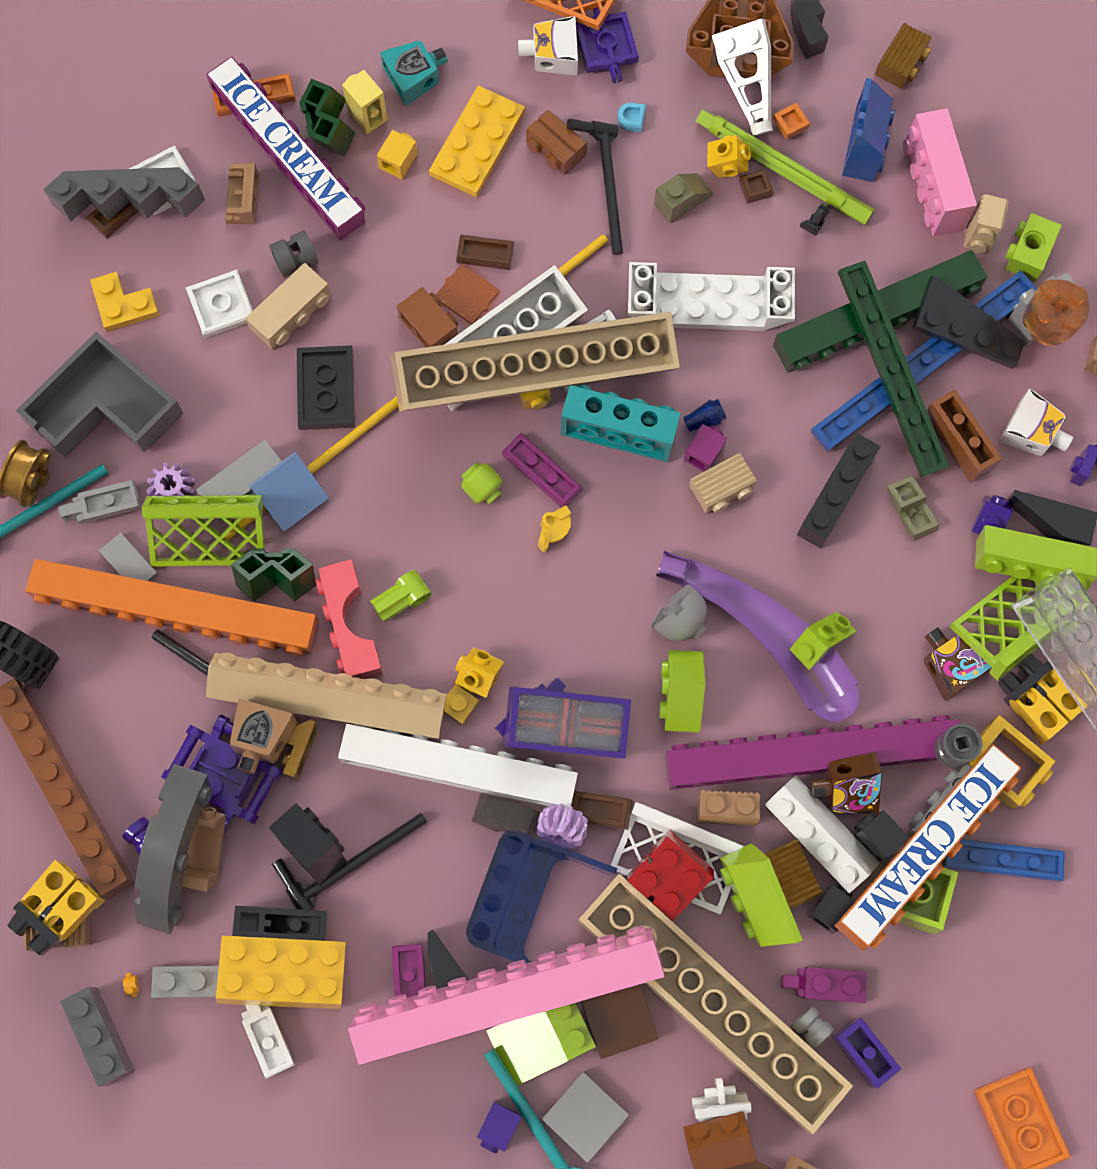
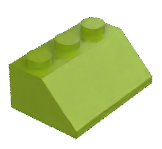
M751 843L719 858L723 866L719 870L726 886L731 885L734 895L731 896V901L738 913L742 912L745 922L742 923V927L749 940L754 939L761 947L803 941L770 859Z

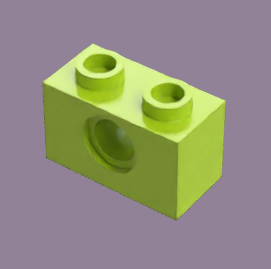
M1034 213L1029 215L1026 222L1021 220L1014 236L1018 237L1016 244L1011 243L1005 255V258L1009 260L1005 270L1014 274L1021 270L1029 280L1036 282L1045 267L1062 225ZM1026 244H1031L1035 249L1029 248Z

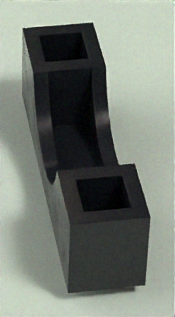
M855 433L802 523L797 536L820 549L823 547L880 449V445Z

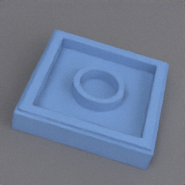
M296 452L249 485L255 495H262L263 506L283 532L329 499Z

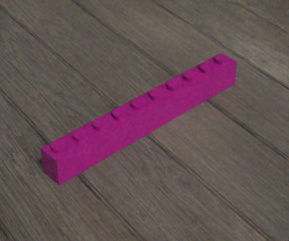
M949 715L933 717L932 722L921 723V720L916 718L904 720L903 725L892 726V722H880L874 724V728L863 729V725H852L845 727V731L834 732V728L817 730L815 735L805 736L804 731L788 733V738L776 739L775 734L759 736V741L747 742V738H735L729 740L730 744L718 745V741L700 743L701 747L689 748V744L671 746L672 750L667 751L665 754L669 790L827 773L830 761L876 752L880 767L937 761L934 753L936 739L948 728L960 724V720H950Z

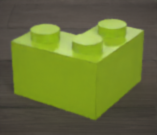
M668 650L667 661H662L661 665L662 694L666 695V701H660L659 719L665 720V731L700 733L706 684L703 652Z

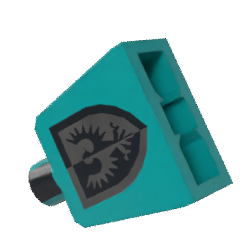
M421 41L411 42L380 52L382 67L405 106L439 83L437 67L448 62L442 48L428 53Z

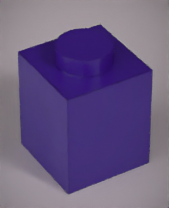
M494 1101L477 1138L482 1140L480 1146L497 1154L499 1149L505 1152L522 1115Z

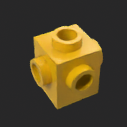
M728 135L723 137V139L708 142L707 167L718 178L735 177L739 173L748 171V160L751 159V151L748 144H745L737 135Z
M473 647L467 656L461 655L455 671L459 673L455 683L464 687L469 692H474L487 698L498 680L504 661L491 656L484 650Z

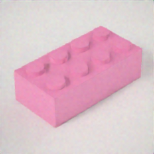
M948 108L916 114L912 125L909 127L908 135L903 141V149L905 155L909 156L911 161L910 173L912 179H916L918 185V200L924 205L925 224L927 227H930L932 236L963 231L977 203Z

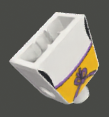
M575 16L534 24L533 39L518 40L519 56H534L535 70L538 72L577 75L578 55Z
M1029 388L1020 400L998 441L1042 456L1050 445L1065 452L1073 437L1059 430L1066 417L1065 414Z

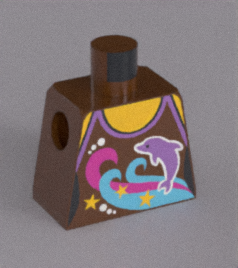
M937 627L925 636V639L934 651L923 660L945 701L992 668L958 635L948 640L940 628Z
M876 752L830 761L827 768V779L811 780L812 797H828L831 811L834 813L869 814L873 812L878 814L882 771Z

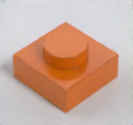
M797 102L775 113L772 119L786 140L809 129L810 122Z

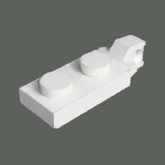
M245 1005L247 1011L241 1013L243 1017L242 1023L265 1078L267 1079L296 1065L270 1006Z

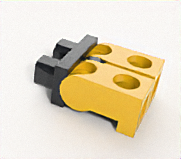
M1030 654L1018 665L1028 677L1023 683L1010 671L998 684L1007 695L1003 700L1008 706L1011 705L1014 712L1036 734L1034 737L1042 745L1090 703L1057 670L1053 669L1054 666L1049 661L1043 664L1034 655Z
M54 860L24 895L22 900L13 907L16 913L7 926L18 936H23L32 926L38 934L28 945L38 955H44L54 945L62 946L82 921L94 909H98L105 899L86 882H82L83 879L65 862Z

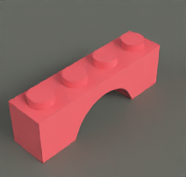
M352 559L318 568L320 578L315 579L319 595L325 594L327 604L322 605L326 621H332L334 631L329 632L333 648H339L341 658L336 660L339 672L360 679L383 674L374 641L357 637L346 626L347 609L351 602L361 594Z

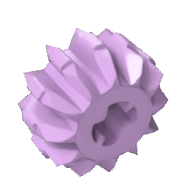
M176 462L171 469L167 463H163L162 471L153 468V473L156 477L147 478V482L151 486L146 490L149 496L195 495V491L191 487L196 482L193 477H189L190 471L187 468L181 469V466Z
M562 803L559 806L550 804L548 807H544L539 815L537 834L543 838L544 842L551 843L553 847L558 846L562 850L567 847L573 850L581 846L586 838L588 819L582 816L583 813L581 811L574 810L572 806L566 807Z

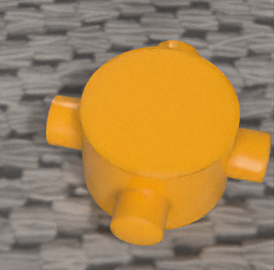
M131 972L125 974L126 977H123L124 991L126 995H131L132 998L138 996L137 993L140 992L139 979L137 975H132Z

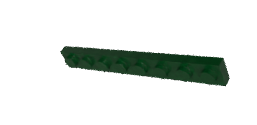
M866 260L840 269L837 273L920 478L948 468L949 464Z

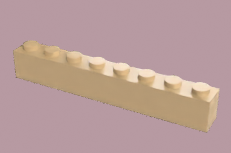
M215 653L208 666L206 687L207 698L238 703L240 698L286 712L439 739L447 697V694L440 693L434 689L422 690L411 688L406 684L382 683L377 679L366 680L354 678L345 673H326L317 668H298L289 663H270L260 658H242L232 653Z

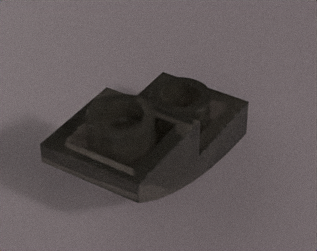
M481 793L471 821L495 832L504 831L528 842L533 840L540 812L503 798Z

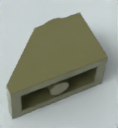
M697 173L677 174L656 188L654 205L667 221L672 223L711 197L713 192Z

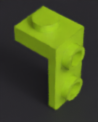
M834 612L807 627L789 650L810 670L821 661L832 647L853 636L856 630L846 617L842 616L839 612Z

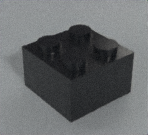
M295 803L269 827L285 849L319 886L324 884L347 862L342 855V852L345 850L344 847L338 842L337 837L321 824L319 818L309 807L303 810Z

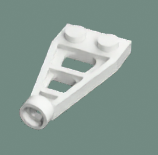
M761 18L712 35L718 63L749 121L751 133L754 137L773 131L771 123V44L765 19ZM754 52L758 58V70L753 77L745 79L740 76L735 66V60L737 57ZM759 82L761 85L762 101L751 105L746 96L745 87ZM759 118H763L762 122L757 123Z

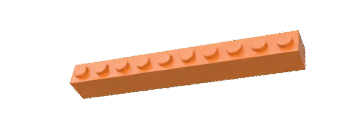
M34 559L25 590L34 598L33 602L45 606H50L51 602L59 603L62 608L70 611H78L79 608L88 609L90 614L100 617H106L108 613L117 615V619L133 623L135 619L145 621L146 625L155 628H162V625L173 626V630L180 633L190 634V631L193 630L201 632V636L210 639H218L219 636L228 637L230 642L239 645H246L248 641L258 643L257 647L265 650L274 651L275 647L286 649V653L294 656L312 653L319 624L315 614L40 559Z

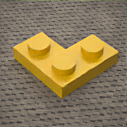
M117 272L90 279L106 332L159 316L151 288L124 295Z

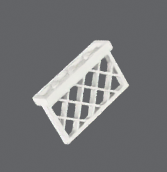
M636 801L630 816L628 830H625L609 869L628 876L633 868L626 869L617 865L621 854L634 849L638 861H640L641 856L637 847L650 841L656 844V839L664 836L669 829L681 840L690 843L688 844L690 848L693 846L702 848L707 859L705 862L713 869V861L744 847V845ZM635 821L646 825L651 835L650 838L636 844L630 833ZM651 828L661 831L662 833L654 836V833ZM629 837L632 845L624 848ZM707 851L717 854V856L709 858ZM714 869L715 880L710 881L706 887L717 883L721 892L717 906L706 902L701 892L699 893L700 899L695 897L691 903L721 915L731 890V885L726 886L725 884L723 889L720 883L723 879L722 877L718 878Z

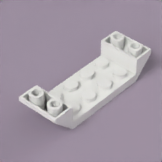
M629 262L628 316L639 317L671 312L674 328L765 331L795 320V268L767 267L765 276L657 273V263Z

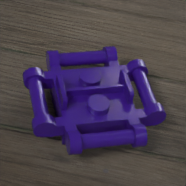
M221 714L217 718L211 734L189 725L185 732L188 734L171 766L168 770H164L161 778L166 780L173 764L183 767L197 741L204 742V746L200 748L189 769L208 775L210 787L212 788V796L209 803L225 810L223 813L226 814L225 834L235 816L255 825L259 817L257 813L275 779H279L283 771L262 760H259L253 775L238 770L242 755L236 753L230 744L220 740L224 732L229 735L232 734L234 723L230 722V718ZM261 771L264 772L265 775L247 809H243L242 807Z

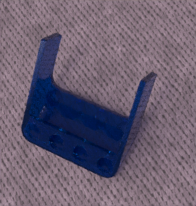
M516 830L507 831L499 839L466 928L467 939L473 946L508 961L525 960L526 963H530L532 961L528 960L525 956L524 946L554 865L559 861L569 860L609 876H614L618 868Z

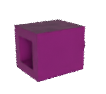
M702 424L685 452L684 461L703 472L712 468L722 452L727 438L718 428L713 426L707 427Z

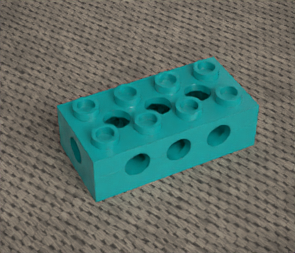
M570 385L561 415V436L668 463L681 413L676 412L674 408L662 405L656 407L648 405L646 401L641 399L628 400L620 398L614 392L600 393L593 391L592 388L586 385H577V387Z

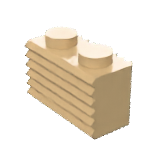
M987 194L981 197L969 220L963 244L965 248L973 250L975 253H990L991 248L1003 230L1009 203L1007 199Z
M738 453L691 478L689 487L706 514L710 511L719 513L729 506V501L735 498L743 500L754 492L752 489H754L757 480L744 458H742V455Z

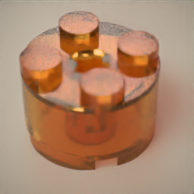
M1046 280L1035 291L1024 308L1023 324L1025 328H1028L1031 337L1035 341L1044 345L1057 346L1075 336L1088 317V293L1083 287L1067 280Z

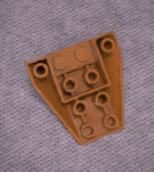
M707 0L688 29L686 53L709 76L726 78L718 63L712 35L762 18L765 19L771 44L772 76L792 64L794 42L776 0ZM754 52L736 58L735 66L741 77L747 79L757 73L758 58Z

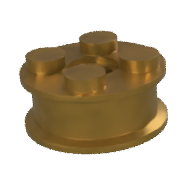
M19 440L12 447L0 471L1 499L8 496L18 500L21 507L33 506L39 487H45L50 478V472L47 471L51 460V454L48 449L36 450L29 447L25 440Z

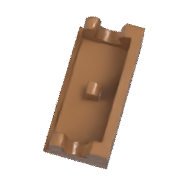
M251 162L249 164H230L225 222L226 224H256L259 173L256 164Z

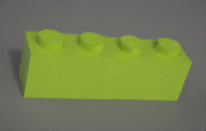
M985 525L976 540L975 568L989 573H1000L1014 576L1018 579H1028L1042 582L1046 585H1057L1075 591L1087 592L1097 578V548Z

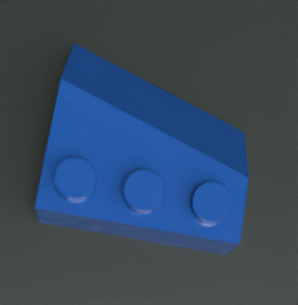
M870 78L865 79L856 106L842 176L874 182L877 172L882 173L886 158L883 157L884 150L887 149L890 139V133H887L888 126L892 125L895 110L891 109L893 98Z

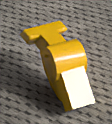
M566 505L554 512H547L542 517L540 522L541 533L537 546L544 553H546L549 543L553 544L561 541L571 527V512Z

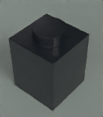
M833 884L828 886L808 914V917L831 934L838 932L835 924L855 902L852 899V892L848 893L840 884L837 887Z

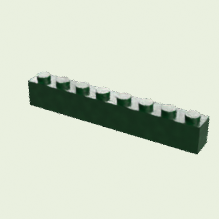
M973 250L878 290L892 326L895 329H899L908 324L910 319L917 316L929 278L933 275L962 296L972 297L982 290L987 275ZM848 303L777 334L773 347L787 373L794 370H797V372L803 371L810 367L812 362L819 359L826 361L835 356L837 351L844 348L851 350L865 339L852 307Z

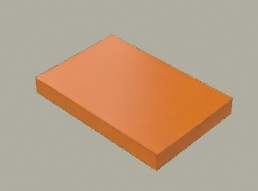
M1027 1067L973 1090L1007 1169H1045L1071 1158L1032 1067Z

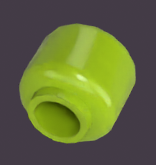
M476 462L461 475L463 479L461 488L476 504H480L485 500L490 504L501 494L499 488L503 480L488 463L480 465Z

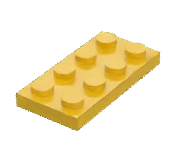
M478 85L430 167L429 176L477 198L525 113V106Z

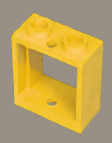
M999 715L980 734L983 745L981 753L968 764L972 767L1001 733L1040 765L1017 794L1012 790L1008 793L1002 790L997 796L999 800L1012 810L1020 805L1025 807L1033 799L1035 793L1032 790L1038 783L1043 785L1053 773L1050 768L1056 761Z

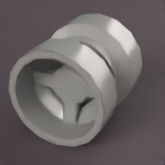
M813 1005L806 1009L791 1024V1027L797 1033L804 1034L806 1043L812 1049L820 1045L834 1030L828 1021H823L819 1018V1011Z

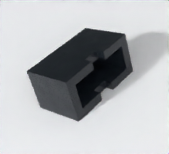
M884 810L876 815L873 812L869 813L854 826L857 830L854 836L879 862L887 859L909 838Z

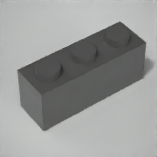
M87 987L60 1001L98 1087L107 1086L135 1071L98 988Z

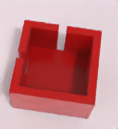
M669 829L653 846L651 853H647L629 872L627 881L646 898L652 895V904L673 921L713 879L714 869Z

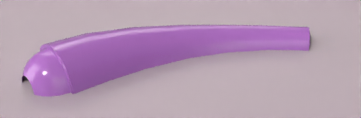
M664 550L661 565L656 576L683 587L686 585L692 586L702 597L720 606L743 624L774 657L794 685L809 711L813 710L817 716L828 722H839L856 711L859 704V691L857 688L859 682L833 648L812 668L828 699L810 680L796 656L789 650L810 625L768 595L738 579L700 562Z

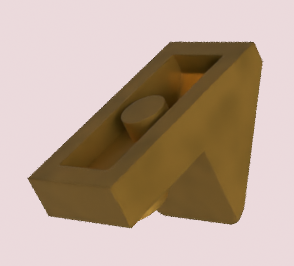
M308 720L297 725L285 745L293 748L291 752L287 751L281 766L284 769L283 774L287 778L298 781L319 728L315 721Z

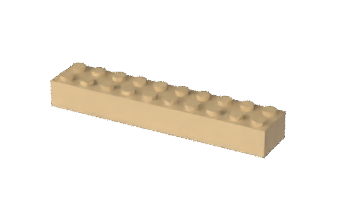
M671 312L398 351L390 355L399 412L563 388L570 385L576 386L668 372L680 368Z
M620 874L617 875L579 918L578 922L596 939L610 934H614L615 938L627 935L626 931L637 926H644L645 929L652 927L662 961L664 977L645 982V984L807 1133L814 1134L853 1087L850 1082Z

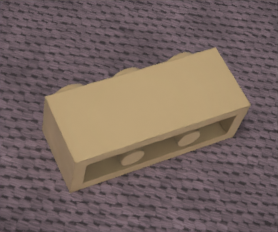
M304 263L245 318L249 329L272 350L278 345H283L289 339L291 332L297 327H302L306 324L310 315L317 308L320 309L327 304L331 296L328 283Z

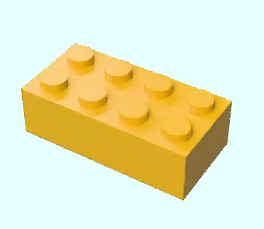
M222 936L216 1002L217 1004L340 1009L346 942Z

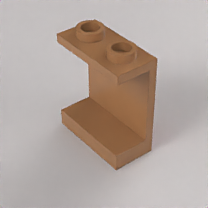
M202 808L187 854L190 855V859L183 873L182 887L207 892L218 883L226 814L216 812L215 808Z

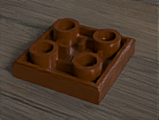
M640 984L582 1001L600 1059L659 1039Z

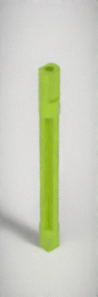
M705 109L701 110L696 122L709 129V132L720 139L728 135H737L745 144H748L751 158L865 226L875 211L872 207L721 116H715Z

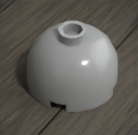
M686 585L669 599L671 603L665 610L662 607L651 623V626L665 639L674 642L685 641L690 637L696 639L706 629V626L703 624L708 614L705 600L695 588Z

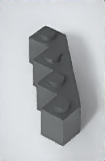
M180 167L63 171L43 189L52 205L69 221H73L90 204L110 220L128 203L148 219L166 202L170 203L186 218L205 200L199 184Z

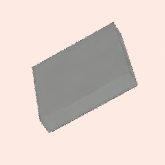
M582 1072L545 1114L542 1120L588 1163L629 1114Z

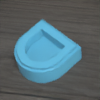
M638 103L622 105L618 110L617 121L619 126L627 131L642 133L646 105Z

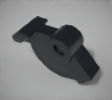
M821 203L815 214H812L809 220L802 221L800 227L815 236L818 235L831 207Z

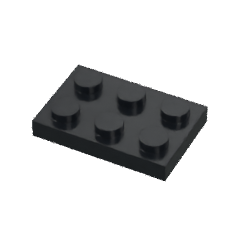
M352 345L297 348V415L299 430L355 427Z

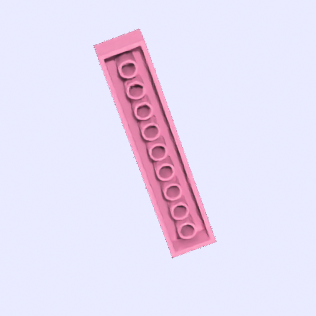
M644 926L633 927L626 931L627 935L616 938L614 934L605 935L598 938L597 943L585 946V943L574 944L567 948L568 952L557 955L554 951L546 952L537 956V961L526 963L525 960L515 961L507 965L508 969L496 972L494 968L484 970L477 974L478 978L466 981L465 977L456 978L449 981L448 986L437 989L436 986L425 987L418 991L419 995L407 998L406 994L397 995L388 1000L389 1003L377 1006V1003L366 1004L359 1008V1012L355 1014L348 1027L358 1065L663 978L662 961L652 927L647 929Z

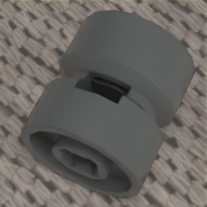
M305 230L291 235L288 242L282 239L269 245L283 278L292 275L304 263L309 267L319 263ZM299 250L300 253L294 257L293 251Z
M956 724L948 728L936 739L934 745L935 756L945 767L951 769L960 768L976 759L981 753L983 746L982 738L974 727L967 724Z

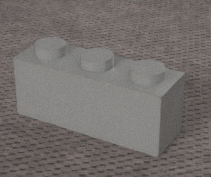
M264 439L197 488L196 491L199 496L255 495L249 485L282 460ZM217 518L220 523L224 522L223 519Z

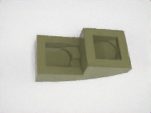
M913 475L887 486L892 503L913 541L938 530L939 523L926 505V496Z

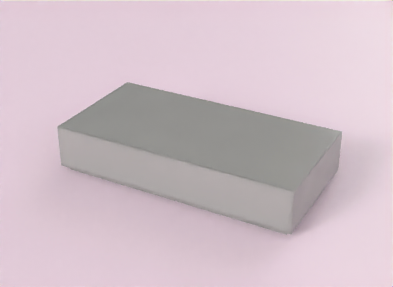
M121 532L99 550L121 576L150 582L158 576V573Z

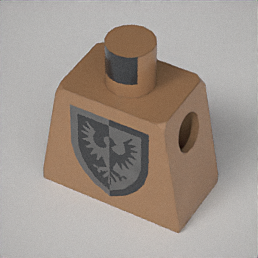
M239 698L230 739L232 749L242 755L238 770L253 775L259 760L269 763L277 761L298 723L293 713Z

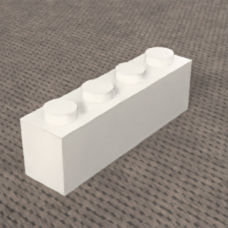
M796 775L765 804L848 893L863 882L880 863L818 798L812 797L811 790Z

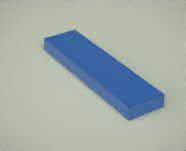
M961 839L959 842L963 844L962 848L953 858L946 856L942 861V866L947 869L1057 882L1064 881L1065 851Z

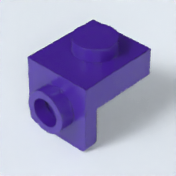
M1089 444L1080 457H1075L1070 467V471L1073 472L1070 480L1071 483L1081 486L1089 478L1094 464L1097 465V445Z
M993 495L992 498L984 496L983 505L974 522L972 532L980 534L985 525L1005 529L1013 512L1012 507L1008 505L1009 501L998 495Z

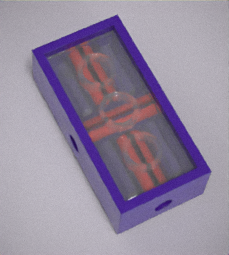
M509 687L503 746L625 759L631 699Z

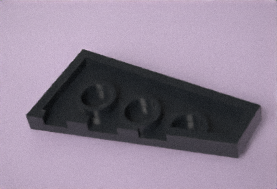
M933 275L929 278L912 328L1013 369L1017 367L1025 341Z

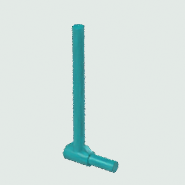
M101 464L1 524L0 539L107 475L108 471L104 465Z
M493 1048L485 1053L484 1057L555 1169H582L581 1167L570 1168L495 1049Z

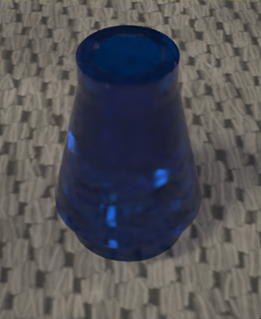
M718 398L713 401L709 399L693 412L683 417L689 432L700 429L702 424L707 427L720 425L721 421L727 419Z

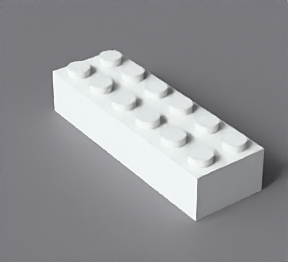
M554 265L446 344L569 327L580 319L588 309ZM463 403L452 404L447 406L452 412L459 406H461Z

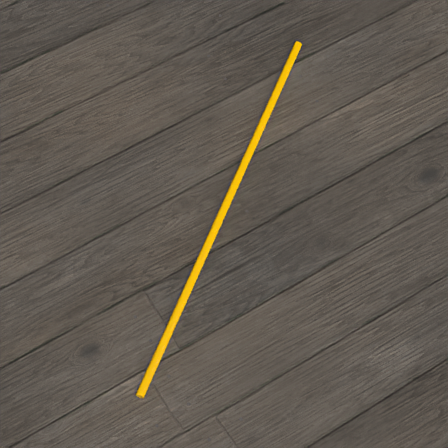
M602 234L562 265L558 270L563 277L608 242L607 237ZM397 396L306 466L311 474L315 473L399 407ZM264 506L262 507V514L266 511ZM243 518L238 525L245 528L255 518ZM232 529L225 538L230 540L238 532Z

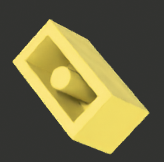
M365 70L348 77L345 83L342 84L347 111L365 134L368 135L388 121L383 91Z

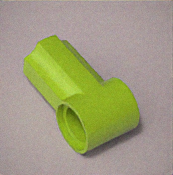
M411 570L402 575L393 587L370 602L385 623L408 607L414 608L430 598L432 592L417 570Z

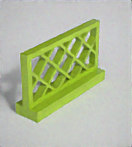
M262 495L147 496L142 505V515L146 520L151 567L231 566L232 563L245 555L240 549L248 541L256 548H265ZM214 518H221L229 524L222 534L209 525ZM243 518H255L256 528L250 534L238 525ZM153 519H164L172 527L163 535L154 527ZM184 519H193L201 526L191 534L180 524ZM175 529L187 538L180 548L167 538ZM203 529L216 538L209 547L196 538ZM232 529H235L245 538L237 547L225 538ZM162 542L175 552L170 558L157 557V547ZM192 542L203 553L199 557H190L183 550ZM221 542L232 552L227 557H219L212 549Z
M1011 576L955 620L950 628L992 667L989 673L998 681L1072 621L1083 604L1075 597L1069 601L1053 585L1034 581L1035 588L1022 587L1021 579ZM1002 593H1016L1017 603L1004 602ZM1022 594L1036 595L1037 605L1023 604ZM1042 596L1051 597L1059 605L1056 607L1043 606ZM983 608H997L998 618L984 617ZM1003 609L1017 610L1018 621L1004 619ZM1023 611L1037 613L1038 622L1024 621ZM965 622L978 623L979 634L969 633L962 625ZM984 624L998 625L999 636L984 634ZM1004 626L1018 628L1019 637H1005ZM985 642L999 643L1000 652L993 656L985 648Z

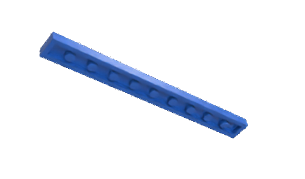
M1020 270L975 305L996 321L1001 322L1012 313L1013 307L1020 302L1019 297L1032 288L1035 291L1038 289ZM935 337L930 338L905 357L916 385L964 349ZM880 377L812 428L811 433L828 453L891 405Z

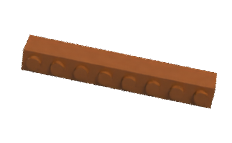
M16 678L1 685L0 715L98 893L102 897L112 898L135 884L134 879L26 686Z

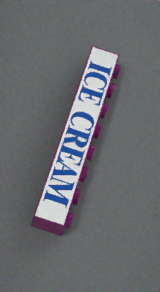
M231 56L206 74L210 88L218 95L224 105L229 108L230 112L339 240H342L366 222L364 215L366 209L358 197L353 198L349 194V188L341 177L336 178L332 174V168L326 159H320L315 154L316 150L307 138L305 140L302 139L295 123L291 119L287 121L284 118L281 107L276 101L273 100L271 102L266 97L267 93L264 87L258 81L254 83L250 78L249 70L243 63L238 64Z

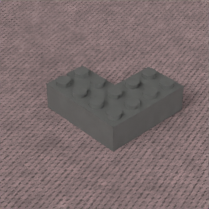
M97 332L16 410L25 423L64 457L104 418L140 450L145 452L183 414L175 399Z

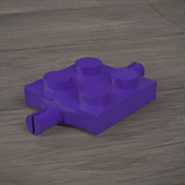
M598 7L592 9L594 16L591 17L592 19L596 20L599 16L600 11ZM627 13L608 14L599 31L576 22V34L587 73L609 70L612 83H617V80L620 83L623 77L619 67L638 63L639 60Z

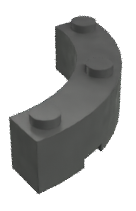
M173 764L158 796L159 800L163 802L157 818L151 816L137 866L135 888L140 889V898L137 897L134 902L137 924L170 935L174 926H178L183 919L182 880L183 873L190 859V855L187 853L202 808L209 803L212 796V788L210 787L207 774Z

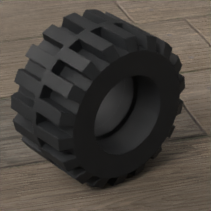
M0 621V670L31 688L40 689L58 662V655L33 637L4 621Z

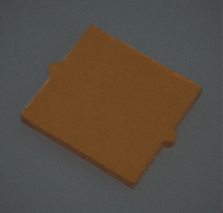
M461 264L450 278L447 277L445 279L446 283L437 292L436 296L441 304L472 325L484 311L489 310L488 306L500 293V290Z

